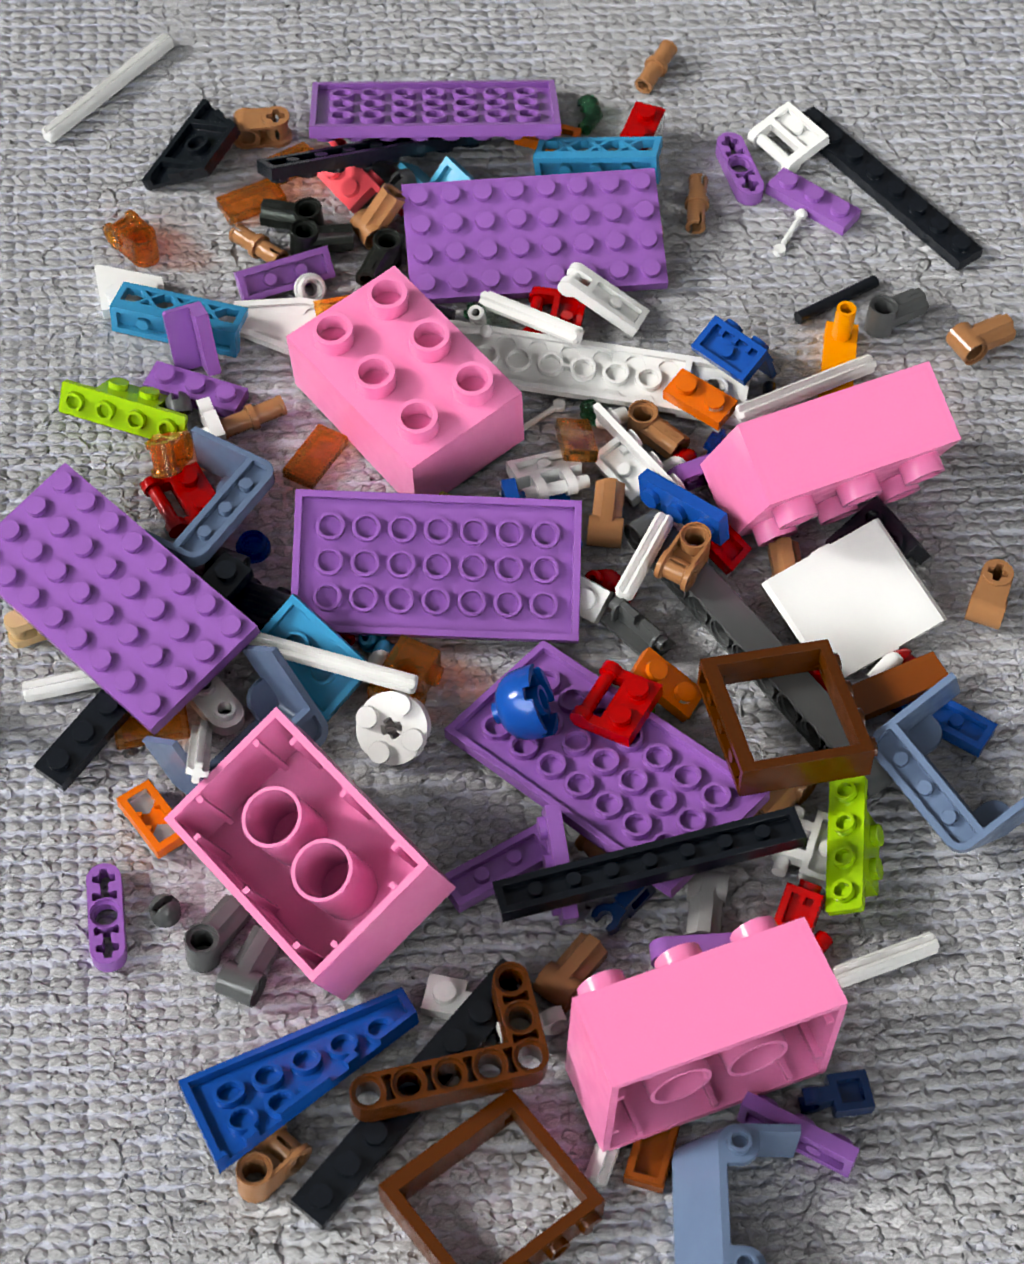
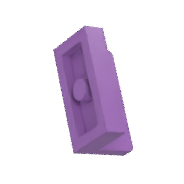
M197 301L163 311L162 317L174 366L186 370L203 366L209 377L222 373L209 314L202 303Z

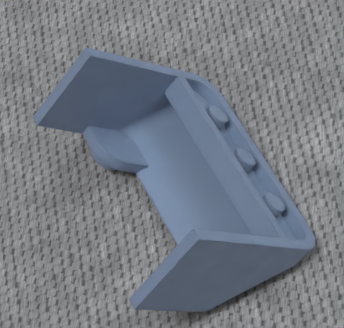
M196 426L193 427L191 433L198 465L222 477L216 486V494L173 543L145 530L191 570L211 559L272 488L275 482L274 469L268 460Z
M247 645L242 650L260 676L249 688L246 697L247 706L255 720L210 761L209 773L275 707L306 732L319 747L326 741L328 736L326 719L277 647ZM148 735L142 740L177 788L188 795L198 785L191 782L192 775L186 774L188 752L183 750L177 740Z
M951 672L878 728L872 736L875 738L878 747V756H874V758L944 844L956 853H967L1006 836L1023 823L1024 797L1012 807H1009L1004 802L991 800L972 811L927 757L928 754L940 745L943 735L941 726L933 717V714L961 693L957 677Z
M734 1123L686 1142L675 1150L671 1162L674 1264H766L764 1256L757 1249L746 1245H731L728 1166H745L752 1163L756 1157L794 1158L801 1135V1124Z

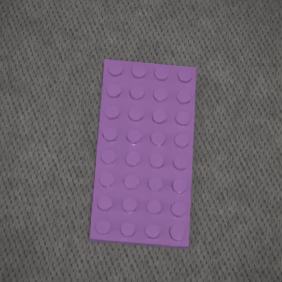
M554 80L313 82L309 139H317L320 142H331L335 138H348L349 141L361 142L366 140V138H379L387 142L395 141L398 138L425 141L429 137H442L443 140L455 141L460 139V137H473L481 141L489 140L491 137L519 140L523 136H535L537 139L549 140L554 136H561V119Z
M655 168L401 184L402 195L406 198L403 204L409 280L433 304L478 302L483 291H492L509 299L529 298L532 288L536 286L558 289L559 282L564 276H567L566 272L574 262L582 263L623 292L667 289L668 287Z
M66 463L60 466L0 522V598L154 736L260 633L258 626Z
M296 489L291 595H297L339 635L541 642L545 640L548 643L578 644L582 500Z
M542 640L507 673L530 664H534V668L540 667L543 670L555 698V701L549 702L550 713H558V730L555 735L536 740L517 739L505 730L502 723L497 724L491 711V704L495 702L496 689L506 674L444 728L446 739L540 806L544 807V805L560 803L563 822L606 853L753 817L770 800V791L739 797L726 761L652 712L630 747L574 725L569 718L570 713L575 706L581 705L599 676L545 640ZM612 685L593 712L594 715L602 716L617 693V688ZM695 874L653 884V886L669 898H672Z

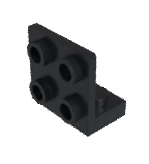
M878 496L872 499L825 542L826 544H831L868 522L879 518L907 560L912 557L921 565L931 556Z

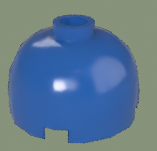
M530 664L507 673L499 682L495 692V702L491 704V711L497 724L502 723L508 733L522 740L546 738L555 735L558 730V713L551 714L549 702L555 701V698L543 670L540 667L534 668V664Z

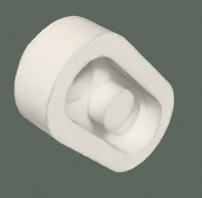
M215 676L205 686L209 688L201 690L189 703L203 720L208 721L207 725L210 729H213V732L223 736L237 733L244 725V709L239 700L221 679ZM223 710L231 711L228 714H220Z

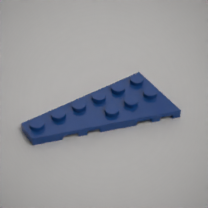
M402 987L178 1081L181 1092L219 1174L419 1023L417 1011Z

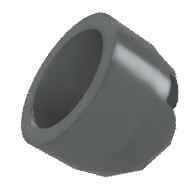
M409 168L397 170L389 179V184H392L399 190H401V184L417 183L414 173Z
M178 391L179 398L175 399L173 392L167 396L165 400L166 409L186 415L194 412L192 401L185 392Z
M168 893L156 895L151 900L149 906L152 922L162 928L175 925L181 918L179 901Z

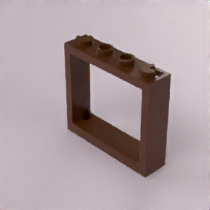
M828 639L700 659L697 685L739 797L870 775L874 756H878L877 743L875 738L869 736L866 730L864 712L862 708H857L854 702L852 684L849 680H845L842 674L840 656L838 653H833ZM819 670L850 745L754 761L725 685Z
M512 1089L507 1090L378 1184L380 1201L429 1264L457 1263L409 1204L407 1199L513 1121L582 1203L502 1264H541L547 1258L551 1261L556 1260L570 1247L569 1241L580 1233L584 1236L593 1232V1227L603 1220L605 1199Z

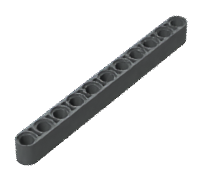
M655 508L625 525L624 532L626 538L635 551L655 515L661 512L660 510ZM674 525L651 565L653 571L662 553L671 545L680 532ZM708 562L701 569L688 592L680 590V585L664 577L661 578L728 654L784 646ZM809 672L752 680L815 751L850 745L829 694ZM875 758L870 775L865 776L868 780L867 800L895 783Z

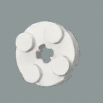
M392 690L378 693L368 699L364 706L356 713V735L358 742L370 760L378 764L400 765L414 760L422 753L427 738L430 737L431 720L427 709L418 699L404 692ZM389 718H392L393 722H400L402 725V730L397 731L400 734L397 738H393L391 734L386 733L385 726L388 725L386 722Z

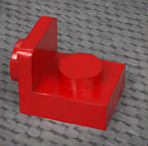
M729 525V539L721 546L711 541L709 558L727 575L737 567L752 548Z
M800 879L798 886L787 882L774 917L777 925L779 926L805 917L813 932L823 904H825L826 896L820 894L822 887Z

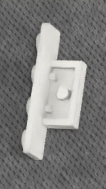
M599 402L592 406L599 423L614 438L590 456L591 462L606 478H616L618 481L625 483V499L633 507L641 502L638 476L647 468L685 489L684 484L674 473L668 475L662 469L664 465L653 451L647 453L641 447L643 443L632 429L626 431L621 426L622 421L612 408L609 407L606 410Z

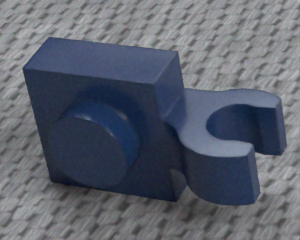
M653 885L617 893L614 897V903L598 905L592 911L591 917L597 923L602 916L611 915L613 917L612 922L605 929L612 936L620 930L623 921L627 917L631 919L656 892V889Z
M866 1069L826 1074L824 1079L825 1086L803 1088L801 1090L803 1097H798L800 1111L803 1115L817 1113L831 1107L833 1118L871 1114L876 1107Z

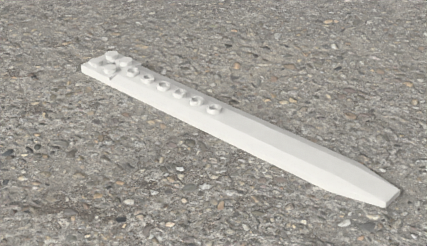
M299 297L234 301L233 305L248 308V317L240 331V337L290 355L286 336L335 305L336 302ZM229 316L228 322L233 323L236 317ZM450 320L455 326H483V324H474L469 322ZM491 326L493 332L489 337H483L481 334L463 333L522 391L629 407L638 400H648L657 406L659 412L676 414V417L699 420L663 399V390L683 368L737 399L738 404L746 402L748 399L751 379L744 386L702 357L583 340L580 344H570L548 334ZM733 413L724 424L736 426L740 423Z

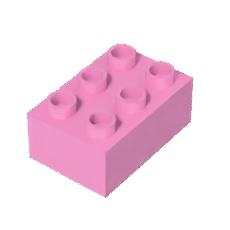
M395 265L286 336L295 384L398 493L445 495L524 440L522 392Z
M927 361L737 424L705 458L700 466L717 508L728 513V524L741 537L753 533L758 547H764L779 537L794 535L798 532L796 525L816 516L820 525L824 526L855 514L860 510L858 504L877 495L884 504H888L921 489L919 483L945 471L940 456L961 440V436L931 364Z
M277 707L209 773L208 778H204L164 818L169 826L313 983L343 1001L456 888L318 744Z
M772 916L757 917L735 929L730 936V943L702 952L700 945L695 942L679 944L662 953L655 960V969L626 979L622 970L609 969L589 977L580 984L577 989L578 996L573 997L571 1003L565 1069L602 1152L618 1149L637 1140L648 1138L673 1127L742 1103L748 1091L755 1095H765L826 1072L848 1001L805 917L779 926Z

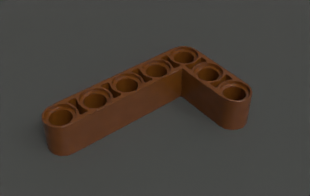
M505 962L500 964L493 974L492 999L503 1043L360 1075L350 1086V1108L353 1115L363 1122H375L504 1093L509 1089L517 1090L539 1084L547 1073L549 1051L526 968L516 962ZM506 980H513L520 985V988L509 992L504 990L500 984ZM521 1017L526 1019L530 1026L524 1030H518L513 1028L509 1022L514 1018ZM524 1056H533L539 1060L540 1065L536 1068L528 1069L522 1066L519 1060ZM486 1064L496 1066L500 1073L498 1076L488 1078L483 1076L479 1069ZM446 1073H452L459 1077L460 1082L453 1087H447L442 1085L438 1079ZM406 1082H412L419 1086L420 1090L415 1095L406 1096L400 1093L398 1088ZM366 1091H372L379 1096V1100L372 1105H364L357 1098Z

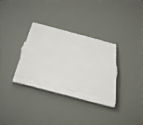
M879 518L868 522L831 544L828 543L817 548L810 556L761 584L800 643L828 639L833 653H838L840 656L842 674L845 680L878 660L880 661L887 653L900 649L902 646L947 620Z

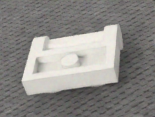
M789 101L754 126L747 135L748 141L764 149L781 164V169L784 167L793 173H796L805 161L829 144V135ZM773 132L795 152L788 155L767 135Z

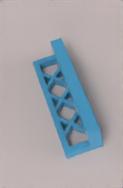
M662 136L556 137L549 140L539 139L533 156L535 176L655 168L656 183L659 184L661 179L659 156L663 146ZM612 148H619L615 151H608ZM642 148H652V150H640V149H642ZM546 149H557L555 151H546Z
M129 282L122 283L109 306L112 331L169 343L162 312L200 301L209 314L217 354L235 358L241 350L240 331L248 317V308ZM128 294L142 297L141 300L135 302L125 300ZM163 302H167L173 304L174 306L164 309L157 307L156 305ZM226 315L236 317L233 323L220 321L218 318Z

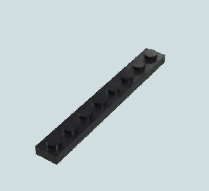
M815 106L802 112L829 135V144L821 149L819 153L952 267L959 271L981 257L983 248Z
M429 137L425 141L398 138L395 141L389 142L378 138L257 160V173L270 179L272 183H285L289 181V178L296 176L313 178L317 176L318 172L340 173L345 171L346 167L367 168L371 167L373 162L394 163L400 161V157L421 158L427 156L428 152L433 151L449 153L453 151V148L460 146L476 148L482 142L492 141V137L489 140L483 141L476 140L473 137H460V139L455 141L443 140L442 137Z
M224 551L201 578L231 603L254 577L252 568ZM101 689L34 765L35 770L65 792L132 715Z
M793 806L493 881V891L502 921L506 922L806 846L807 837Z
M502 958L411 1063L481 1048L497 1029L498 1019L492 999V980L495 969L500 964L507 962ZM506 980L500 984L504 990L509 992L520 988V985L513 980ZM446 1073L438 1080L442 1085L448 1086L456 1075ZM406 1082L398 1090L403 1095L412 1096L420 1088L415 1083ZM426 1110L375 1122H363L360 1120L291 1198V1204L323 1231Z

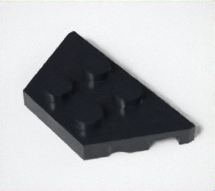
M202 99L141 180L145 188L152 190L210 176L241 134L237 124L230 118H226L219 109L215 110L212 108L207 99Z

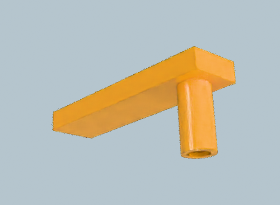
M842 301L837 305L834 322L826 321L820 372L856 358L859 325L854 324L857 308L850 301ZM854 380L820 393L818 398L852 387Z

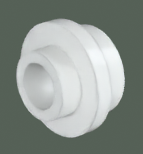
M305 273L297 278L294 284V294L296 298L323 300L326 295V284L318 274ZM308 283L314 287L312 295H307L305 292V286Z

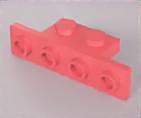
M335 138L334 141L328 142L332 147L348 144L343 138ZM355 166L346 167L345 171L340 173H330L327 171L317 173L321 181L353 214L359 211L375 193H378L381 185L385 182L373 169L367 172L364 168ZM402 208L398 212L401 217L404 216Z

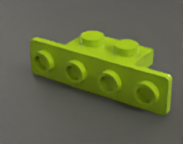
M118 377L110 378L96 388L68 379L61 384L59 411L61 413L180 448L185 444L188 416L166 409L165 400L168 395L160 393V390L157 388L134 386L129 384L128 380Z
M865 776L829 782L825 911L829 916L863 912L865 910V897L877 896L879 893V880L883 879L884 871L882 861L879 858V847L884 845V833L881 825L876 824L867 811L868 780Z

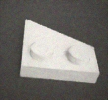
M100 264L94 265L103 319L111 318L109 306L123 282L165 290L163 278L160 276ZM128 294L125 300L135 302L141 300L142 297ZM167 302L156 305L160 308H168Z

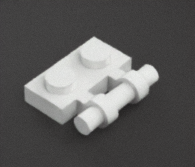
M571 448L506 461L508 476L510 479L515 478L518 490L524 491L526 498L549 499V496L563 493L570 496L578 494L581 489L590 488L591 485L589 476L587 474L582 475V463Z
M794 806L806 837L809 839L806 850L796 848L772 854L774 863L771 872L778 877H784L788 867L794 865L800 867L797 876L798 881L803 879L826 889L828 813L818 810L815 821L811 822L804 819L805 809L800 806Z

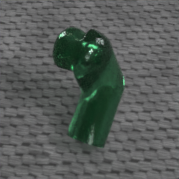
M586 94L577 101V107H583L580 109V112L586 114L579 123L578 128H582V134L590 135L602 120L603 113L597 97L592 94Z

